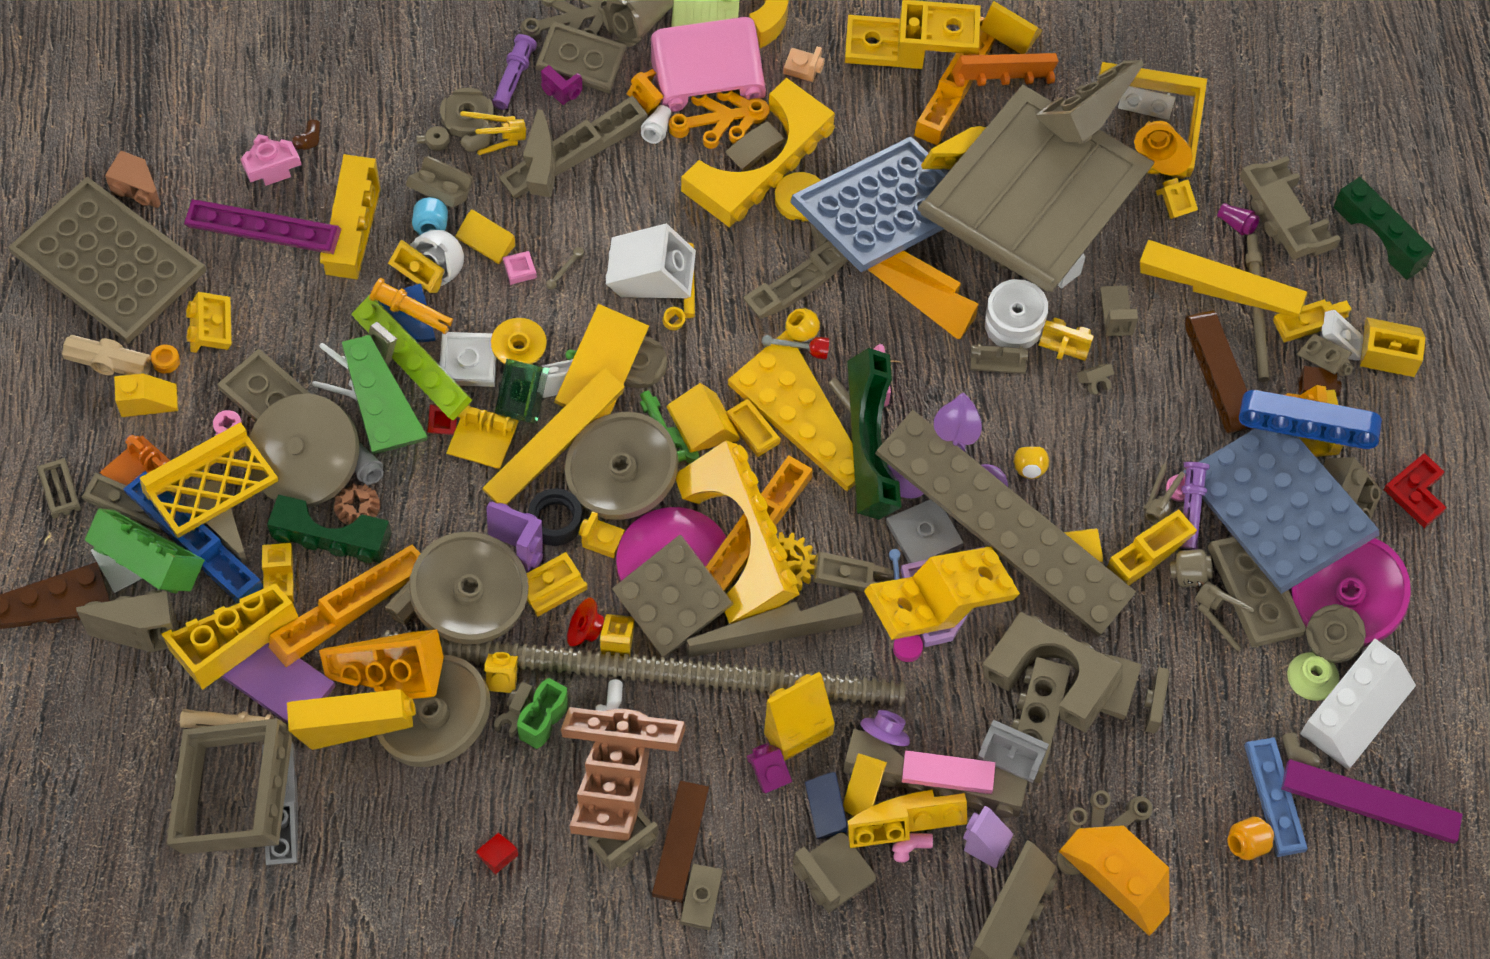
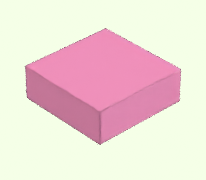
M529 251L503 257V264L510 285L537 278Z

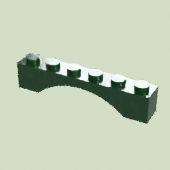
M867 348L847 361L857 514L880 520L901 508L900 482L887 467V463L876 455V451L882 445L881 421L886 395L892 381L891 359L889 354Z

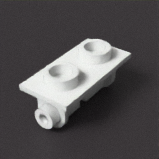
M1129 86L1121 97L1118 108L1169 120L1175 96H1170V93L1166 95Z

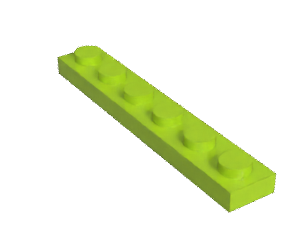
M369 295L351 315L368 333L370 326L378 322L397 338L392 355L394 361L447 417L454 421L472 399L377 300H369Z

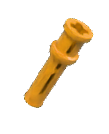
M378 279L371 291L369 300H377L389 306L393 312H399L400 310L443 332V334L448 332V326L451 327L453 318L408 297L406 290L402 288L398 290L386 284L385 279Z

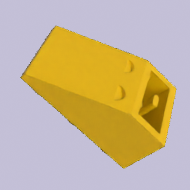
M820 672L812 676L806 674L800 677L795 682V685L786 690L780 688L774 691L769 696V699H767L764 734L771 745L780 748L784 761L833 735L835 722Z

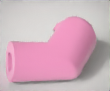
M910 833V840L895 842L892 848L894 860L896 862H907L910 859L909 852L914 848H932L933 834Z

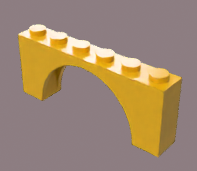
M788 78L784 79L769 94V110L780 120L787 135V143L777 158L761 168L745 172H730L716 169L698 160L681 176V192L729 228L736 221L740 222L754 204L757 205L763 200L766 192L771 187H777L778 182L789 170L793 171L799 165L800 160L806 154H811L817 147L818 142L823 137H829L835 128V113Z
M724 441L678 471L676 483L684 500L700 504L711 498L729 496L739 504L747 517L751 532L749 558L741 577L733 588L726 593L734 603L725 611L729 624H733L779 608L800 594L796 586L797 579L789 569L786 561L787 553L777 538V528L768 515L767 502L759 492L757 486L758 479L754 472L751 471L747 461L749 458L748 453L741 445Z

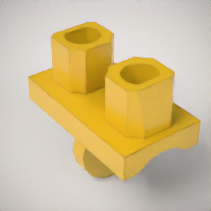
M1053 318L1051 321L1046 320L1039 346L1058 352L1056 359L1062 360L1065 354L1086 361L1094 336L1091 335V330L1080 326L1075 330L1066 327L1064 320Z

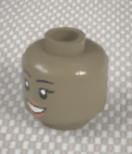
M1203 549L1179 551L1176 555V561H1170L1171 578H1177L1178 584L1183 588L1203 586L1208 582V579H1213L1212 557L1207 556Z

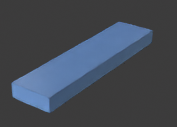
M1275 737L1246 742L1244 747L1266 823L1271 826L1274 832L1273 847L1276 857L1306 852L1308 848L1292 794L1281 790L1285 770Z

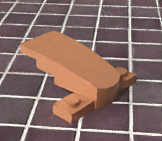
M569 707L561 727L562 737L595 741L585 762L586 773L577 792L578 804L569 825L571 834L623 841L630 840L643 794L649 749L678 752L685 732V722L648 717V715L630 709H612L605 712Z

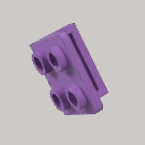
M489 502L486 507L489 536L516 546L517 556L521 560L526 573L539 567L543 558L542 520L530 513L524 514L513 510L506 504Z

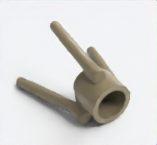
M1167 464L1162 465L1150 498L1143 508L1145 518L1153 525L1178 509L1181 512L1184 509L1183 503L1172 512L1173 504L1169 501L1184 478V472L1179 473L1164 497L1156 499L1167 470Z
M1208 581L1203 585L1195 598L1200 603L1198 610L1208 617L1236 651H1240V645L1210 610L1213 608L1217 611L1224 601L1249 613H1254L1255 610L1224 593Z

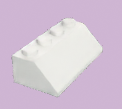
M1374 639L1310 717L1300 734L1349 770L1416 686L1401 658L1377 639Z

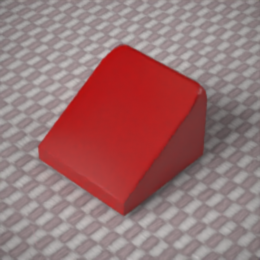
M430 404L427 433L454 435L459 417L457 416L453 421L436 404Z
M498 832L475 853L496 875L518 856V849Z

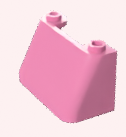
M740 17L659 29L652 34L651 63L653 70L656 72L654 77L657 89L664 96L660 105L667 106L671 112L682 110L688 103V97L739 89L740 95L748 100L765 98L766 88L757 32L753 19Z

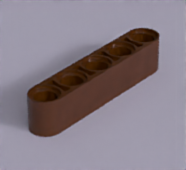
M1211 310L1186 316L1185 328L1225 431L1231 434L1253 429L1244 426L1239 421L1242 397L1247 392V388L1216 312Z

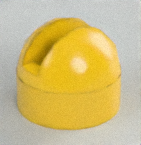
M678 307L668 308L662 317L663 325L671 331L680 329L685 322V313ZM675 315L679 318L673 324L669 323Z

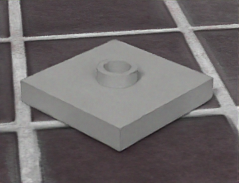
M931 499L886 518V524L908 563L927 560L932 556L948 554L963 547L964 543L946 511Z

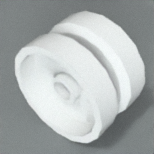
M1019 279L1008 280L995 287L988 298L985 314V330L988 337L1000 347L1019 348V346H1023V348L1027 349L1037 343L1042 336L1048 314V301L1044 292L1036 284Z

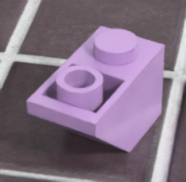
M984 806L980 815L974 812L967 824V830L963 836V839L967 841L964 851L996 869L1011 843L1013 833L990 808Z

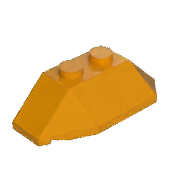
M1124 825L1079 828L1059 850L1071 864L1147 935L1150 936L1170 913L1169 867Z

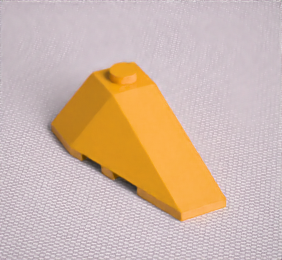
M437 629L409 632L319 650L324 674L330 680L353 686L363 685L371 687L376 692L401 689L412 699L434 697L437 693L444 659Z

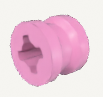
M226 410L215 416L213 428L216 435L239 422L242 423L239 414Z

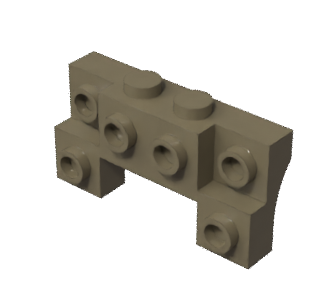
M1288 156L1269 163L1252 164L1244 167L1240 178L1253 197L1251 201L1252 210L1262 220L1268 236L1272 237L1277 245L1282 243L1292 260L1310 253L1315 257L1338 247L1341 238L1339 235L1331 236L1327 230L1330 223L1327 218L1309 225L1311 219L1291 190L1292 187L1297 186L1300 175L1298 173L1292 175L1287 168L1290 161Z

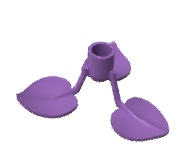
M961 393L937 412L934 418V429L941 439L952 441L953 445H957L965 452L966 445L973 444L978 440L982 430V423L973 402L965 393ZM988 464L982 465L1008 487L1007 478L998 467ZM890 465L887 466L900 482L901 497L917 498L924 494Z

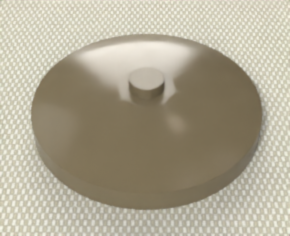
M296 394L275 402L258 418L249 436L278 477V482L262 490L264 494L275 501L279 494L304 500L307 503V507L322 504L333 498L346 486L358 462L359 438L352 419L339 405L315 394ZM247 449V461H249L251 453ZM251 470V476L254 481L260 482L268 477L264 471Z
M636 412L612 413L590 423L572 442L565 461L566 482L571 493L575 495L581 506L589 513L593 511L598 513V517L611 520L637 517L657 506L671 490L678 472V453L669 432L655 419Z
M457 532L435 540L418 556L410 578V599L413 609L421 622L429 630L437 629L439 637L460 644H480L499 638L517 623L527 601L528 578L519 557L502 541L483 533Z
M443 655L444 659L436 695L434 697L413 699L416 708V714L412 716L413 727L377 735L381 745L394 759L414 767L440 765L462 754L479 737L489 716L490 693L481 674L466 660L452 655Z

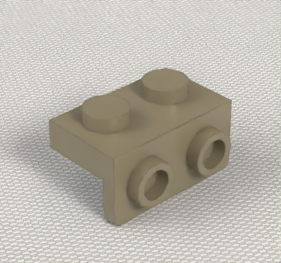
M639 809L630 840L623 841L593 836L588 840V845L611 872L616 867L619 869L625 867L633 859V854L641 848L646 850L657 841L658 825L655 821L651 823Z

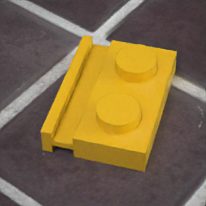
M567 552L526 573L528 578L527 602L532 606L537 617L588 590L587 583L582 579L580 572Z

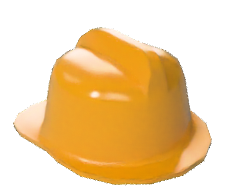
M1148 121L1136 133L1134 139L1135 149L1138 153L1155 162L1152 167L1161 174L1169 176L1179 175L1191 165L1193 156L1190 146L1169 123L1165 121Z

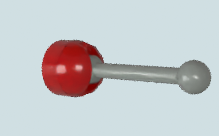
M765 335L762 338V343L765 346L775 344L808 349L813 357L826 360L828 356L829 338L816 337L810 343L772 339L769 335Z

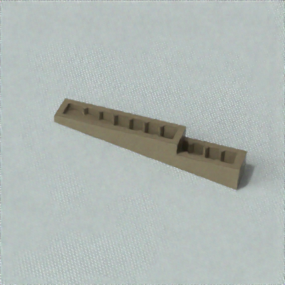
M633 95L590 123L586 119L553 141L556 159L555 176L641 129V125L646 121L648 115ZM525 160L499 176L500 181L514 199L529 191L526 183L529 169H527Z
M855 592L800 611L797 602H793L687 639L686 652L690 658L862 624L864 612Z

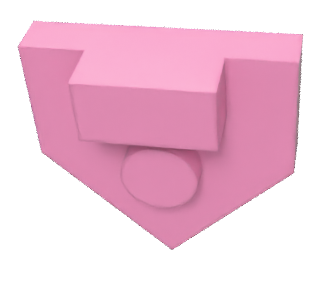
M260 134L253 141L254 145L250 151H246L241 158L243 168L250 183L262 179L265 186L290 178L289 169L302 165L291 141L282 139L280 142L270 140L268 136Z

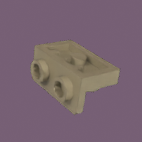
M427 156L423 160L421 170L408 176L406 186L428 197L437 198L453 208L467 200L473 176Z

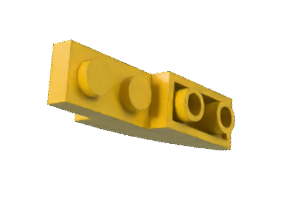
M933 790L899 796L872 806L848 820L849 847L856 848L910 840V832L966 825L967 800L965 793L934 797Z

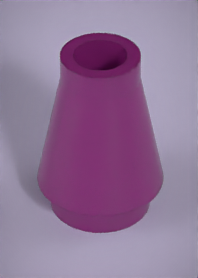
M1227 203L1222 204L1217 214L1218 218L1225 221L1242 236L1253 234L1260 220V217L1255 215V211L1231 206Z

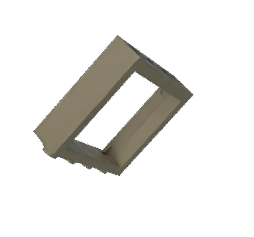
M277 718L183 729L181 746H179L178 769L175 773L176 783L174 796L171 801V817L169 828L167 829L166 845L182 854L279 845L293 736L288 730V725ZM264 741L253 830L194 836L206 748Z

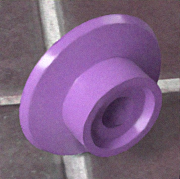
M879 710L875 718H864L860 722L861 727L866 732L881 741L896 746H908L910 744L908 735L902 731L906 723L905 720L893 712Z

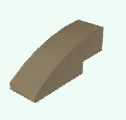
M537 109L523 154L527 169H529L526 183L530 194L551 198L556 172L555 149L543 110Z

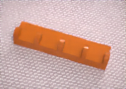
M1056 53L967 55L959 57L952 74L957 87H963L965 80H976L978 86H985L986 79H1000L1002 85H1009L1010 79L1024 78L1027 85L1033 84L1034 78H1045L1047 84H1054L1055 75L1053 71L1059 61Z

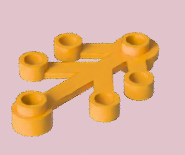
M732 90L726 94L717 92V98L721 101H729L740 108L730 109L707 97V94H702V98L691 96V102L694 105L703 106L713 113L691 117L675 114L669 120L668 130L673 137L683 138L688 135L690 128L717 123L713 130H709L703 135L704 146L708 149H714L718 146L719 139L733 120L743 118L739 126H733L729 130V140L735 144L745 136L753 123L759 124L768 117L769 105L763 99L753 98L748 100L732 92ZM739 133L741 136L736 137L733 134ZM708 138H714L715 140H714V141H708L707 139H708Z

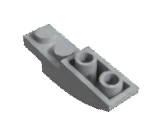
M293 743L291 744L279 845L265 846L266 866L292 864L298 861V795Z

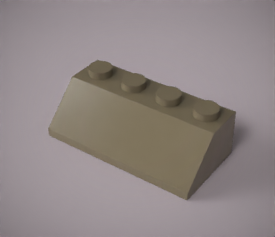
M1026 841L973 946L969 959H1018L1014 955L1018 945L1023 948L1026 945L1032 932L1027 927L1031 919L1037 922L1045 906L1040 901L1044 893L1050 896L1058 880L1053 877L1056 866L1033 842Z

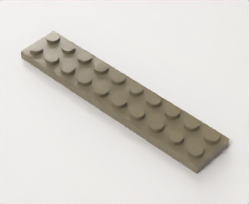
M914 410L907 415L876 451L877 456L988 547L992 546L999 556L1098 637L1136 593L1128 584L961 448L953 445L952 441L941 439L937 435L934 426Z

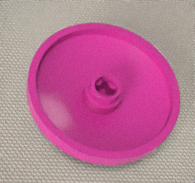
M668 507L651 511L634 521L625 531L619 542L616 560L619 581L621 582L678 535L684 537L705 566H707L727 537L713 520L700 512L681 507Z
M1376 538L1292 587V599L1306 629L1312 615L1322 607L1333 604L1343 605L1356 611L1364 622L1366 638L1363 647L1369 646L1374 639L1378 641L1385 639L1398 628L1406 616L1411 598L1410 579L1403 561L1391 547Z

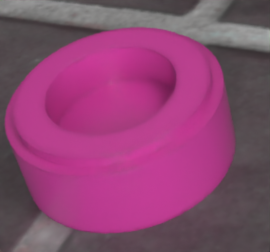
M919 635L894 640L893 652L899 660L913 662L920 657L923 642Z

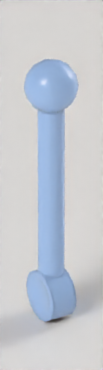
M892 549L889 552V559L893 562L894 580L900 579L898 560L901 553L897 549Z

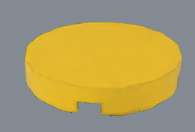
M794 172L784 176L778 182L775 189V206L778 211L787 219L793 221L795 219L802 220V222L809 221L790 201L793 194L821 181V179L806 172Z

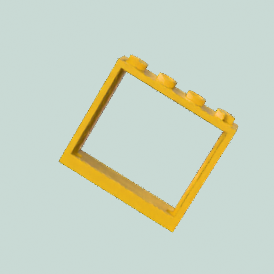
M1102 62L1099 75L1118 64ZM1141 68L1130 84L1131 87L1194 96L1187 140L1193 156L1191 165L1181 174L1171 175L1179 179L1190 177L1195 166L1207 78ZM1151 167L1147 173L1159 174L1160 172Z

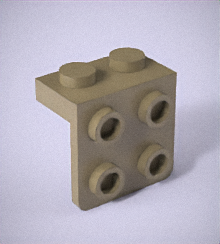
M844 833L836 834L811 852H808L804 846L794 853L792 867L795 874L801 881L806 882L811 889L810 893L819 906L822 905L827 913H830L875 882V873L858 850L849 847V838Z

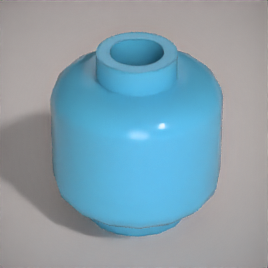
M429 197L419 200L414 205L412 226L419 235L429 230H446L448 209L442 201Z

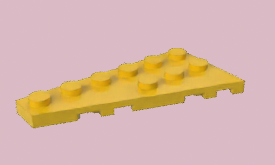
M786 330L776 338L780 340L793 341V339H791L788 336ZM771 344L728 379V385L744 400L748 398L766 420L845 491L848 492L855 485L853 443L797 347Z

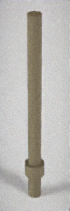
M1250 234L1247 236L1248 253L1245 256L1246 267L1249 268L1250 273L1261 276L1260 267L1263 265L1262 254L1258 248V236ZM1252 306L1258 380L1260 382H1267L1270 378L1264 309Z

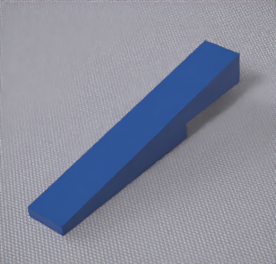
M146 471L123 488L124 492L177 545L205 559L201 569L237 604L240 603L241 598L263 589L261 580L222 545L221 540L204 524L179 538L176 537L152 501L148 500L142 492L139 478L146 475ZM168 491L157 496L161 502L174 503L175 497ZM176 511L174 521L180 527L190 521L192 514Z

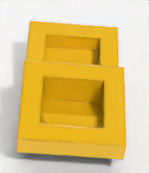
M292 544L262 545L263 589L276 583L293 603L294 573Z

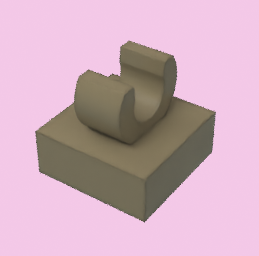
M1099 364L1077 372L1079 382L1088 383V391L1091 395L1098 394L1096 385L1099 381L1102 383L1104 390L1111 389V382L1107 378L1114 374L1111 364Z

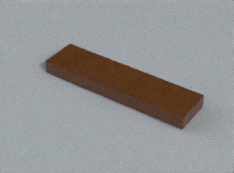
M680 780L652 897L682 903L709 793L708 786Z

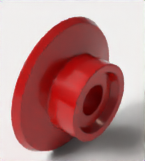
M593 598L585 599L575 610L567 631V643L569 646H578L584 640L593 642L600 635L604 624V617L597 613V603Z

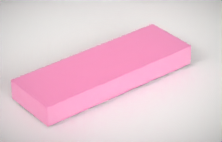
M905 750L901 782L992 794L995 762Z

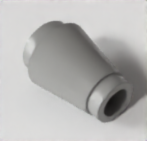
M359 443V457L355 472L359 481L364 482L366 485H371L383 477V464L363 444Z

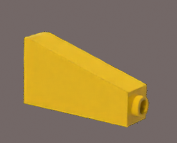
M401 689L287 702L288 730L311 750L413 727L412 716L416 714L413 699L409 698Z

